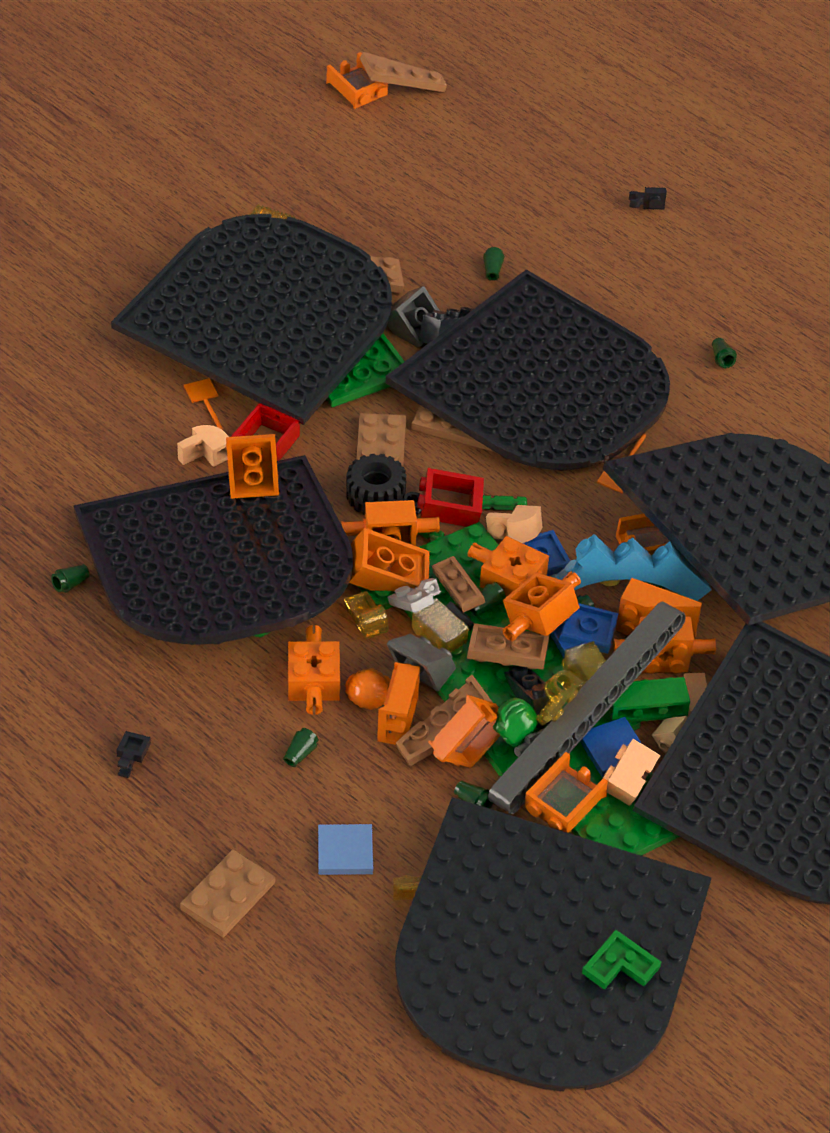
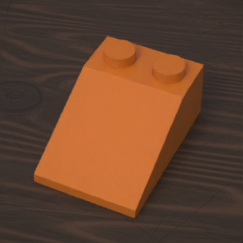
M275 434L226 437L231 499L279 495Z
M364 528L351 543L353 553V572L349 582L351 584L374 591H395L403 586L415 589V587H419L421 581L429 579L430 551L367 528Z
M631 578L620 600L616 631L629 636L639 625L640 617H646L658 603L665 602L684 612L686 617H691L693 637L695 639L702 603Z

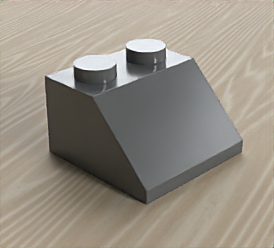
M422 286L408 291L392 305L387 325L393 334L416 347H420L425 343L419 341L423 314H430L434 310L439 309L426 288Z
M408 634L389 640L387 643L395 662L419 666V681L436 691L441 689L456 669L452 660V654L444 648L438 649L434 647L424 637L418 638Z

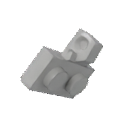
M429 578L421 581L419 587H415V589L409 586L400 587L395 590V594L387 598L391 606L415 613L434 604L433 596L441 592L437 579Z

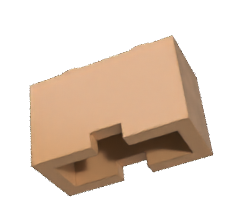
M632 739L628 746L623 744L615 756L619 760L616 766L610 765L603 777L608 780L607 793L630 806L645 783V778L652 771L660 755L635 739Z

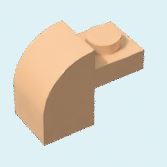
M200 425L193 427L192 436L177 443L178 460L185 465L204 456L213 467L228 460L226 437L229 436L215 426Z
M517 505L512 514L488 513L486 516L487 532H489L493 539H504L505 536L524 543L537 537L543 528L541 506Z

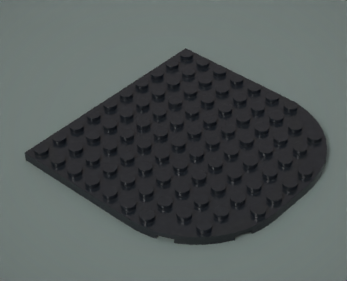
M272 214L243 215L223 220L221 225L212 229L207 227L194 236L111 321V328L263 405L299 420V423L304 425L384 332L391 315L392 291L388 278L381 266H377L371 260V256L356 245L296 218H272Z
M527 269L394 369L385 379V383L506 459L531 467L560 471L588 468L604 463L619 455L659 420L666 408L670 392V380L666 366L661 357L657 358L651 351L652 347L645 340Z
M734 433L713 436L605 461L603 470L747 625L830 602L829 463L802 448L789 444L784 439Z
M306 456L277 461L279 495L231 499L229 472L73 505L76 519L105 595L115 614L132 629L156 640L178 644L203 645L221 644L287 627H294L329 608L343 594L351 580L353 553L349 539Z
M764 622L751 625L745 624L635 803L633 811L789 896L813 903L830 905V656Z
M452 797L397 943L395 974L400 1000L412 1023L425 1038L428 1037L433 1043L442 1048V1052L471 1067L529 1086L553 1091L578 1088L590 1090L611 1084L639 1068L643 1061L656 1050L665 1035L712 877ZM615 930L662 962L659 970L645 986H642L623 971H620L604 990L583 975L582 970Z

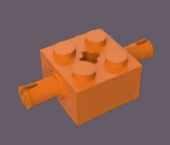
M414 500L365 502V518H363V521H341L347 536H358L364 528L414 546H416V535L418 533H439L440 529L439 517L417 518Z
M505 536L493 551L475 542L469 548L468 557L484 563L481 567L480 587L484 588L486 584L496 582L501 586L506 597L536 572L547 576L549 555L508 536Z
M572 571L561 580L537 572L503 600L510 624L502 630L504 636L508 640L514 641L525 630L544 636L552 633L580 608L574 590L581 583L580 577L575 572L572 573Z
M640 617L639 624L645 619V617ZM686 617L682 628L642 673L688 672L690 659L693 654H716L715 638L694 639L691 617ZM613 639V653L625 639Z
M313 625L306 628V642H288V701H306V712L313 715V706H315L316 715L322 712V701H340V642L321 641L322 628L318 625H315L314 634Z

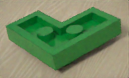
M615 930L583 967L582 974L604 990L620 971H623L639 984L645 986L659 970L662 962Z

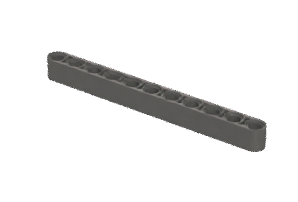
M665 602L658 603L490 789L488 800L509 814L516 813L525 803L526 792L565 752L569 754L678 633L685 622V613Z

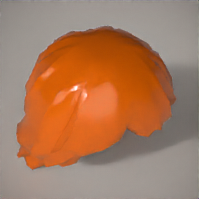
M374 668L362 669L349 676L345 683V693L348 699L360 708L364 707L365 709L374 710L384 705L390 678Z

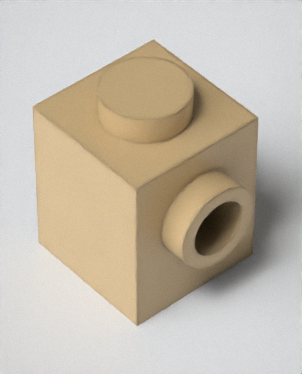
M687 716L665 719L652 734L664 755L686 722Z

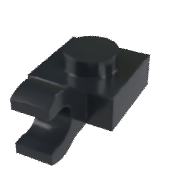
M645 187L644 192L630 191L629 207L638 208L643 205V209L664 210L667 195L666 188Z
M125 731L117 748V757H120L117 767H120L118 776L129 778L134 761L142 763L150 747L151 737Z

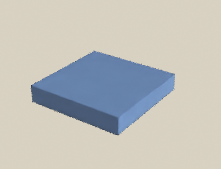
M372 824L318 825V875L373 874Z

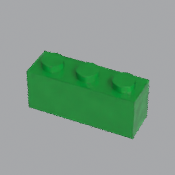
M669 677L666 679L634 681L608 709L610 720L614 721L625 717L628 722H639L682 716L688 717L690 697L685 678Z

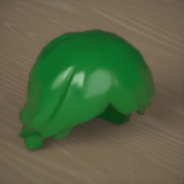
M517 697L508 699L501 703L496 713L497 719L493 729L503 737L507 744L516 748L523 744L525 736L534 731L538 717L532 706L525 700Z

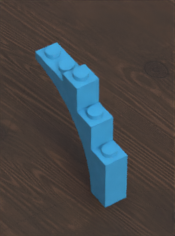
M593 534L588 539L582 540L577 548H575L577 559L571 560L562 571L551 576L561 580L570 571L572 573L575 572L580 577L581 583L574 590L598 582L631 580V578L663 586L696 601L712 590L711 585L670 541L666 545L657 548L654 554L651 555L633 537L627 542L621 543L613 552Z

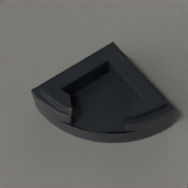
M450 601L445 606V610L449 615L456 617L464 629L470 631L473 628L474 622L456 604Z

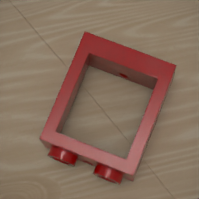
M259 403L231 437L252 436L261 425L280 432L283 435L276 443L277 461H280L300 436L299 420Z
M428 468L426 476H421L419 491H423L422 494H419L417 508L421 509L420 518L439 517V522L464 527L479 522L482 514L484 478ZM432 488L469 494V506L432 500Z

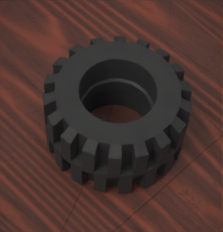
M374 453L369 454L367 457L363 455L360 457V460L355 459L352 465H349L346 475V498L349 500V505L351 507L354 506V510L357 512L362 511L363 515H365V502L403 501V497L406 494V470L404 467H401L399 461H394V458L391 456L385 457V454L375 455Z

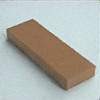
M454 556L432 565L433 573L462 612L485 603L484 596Z

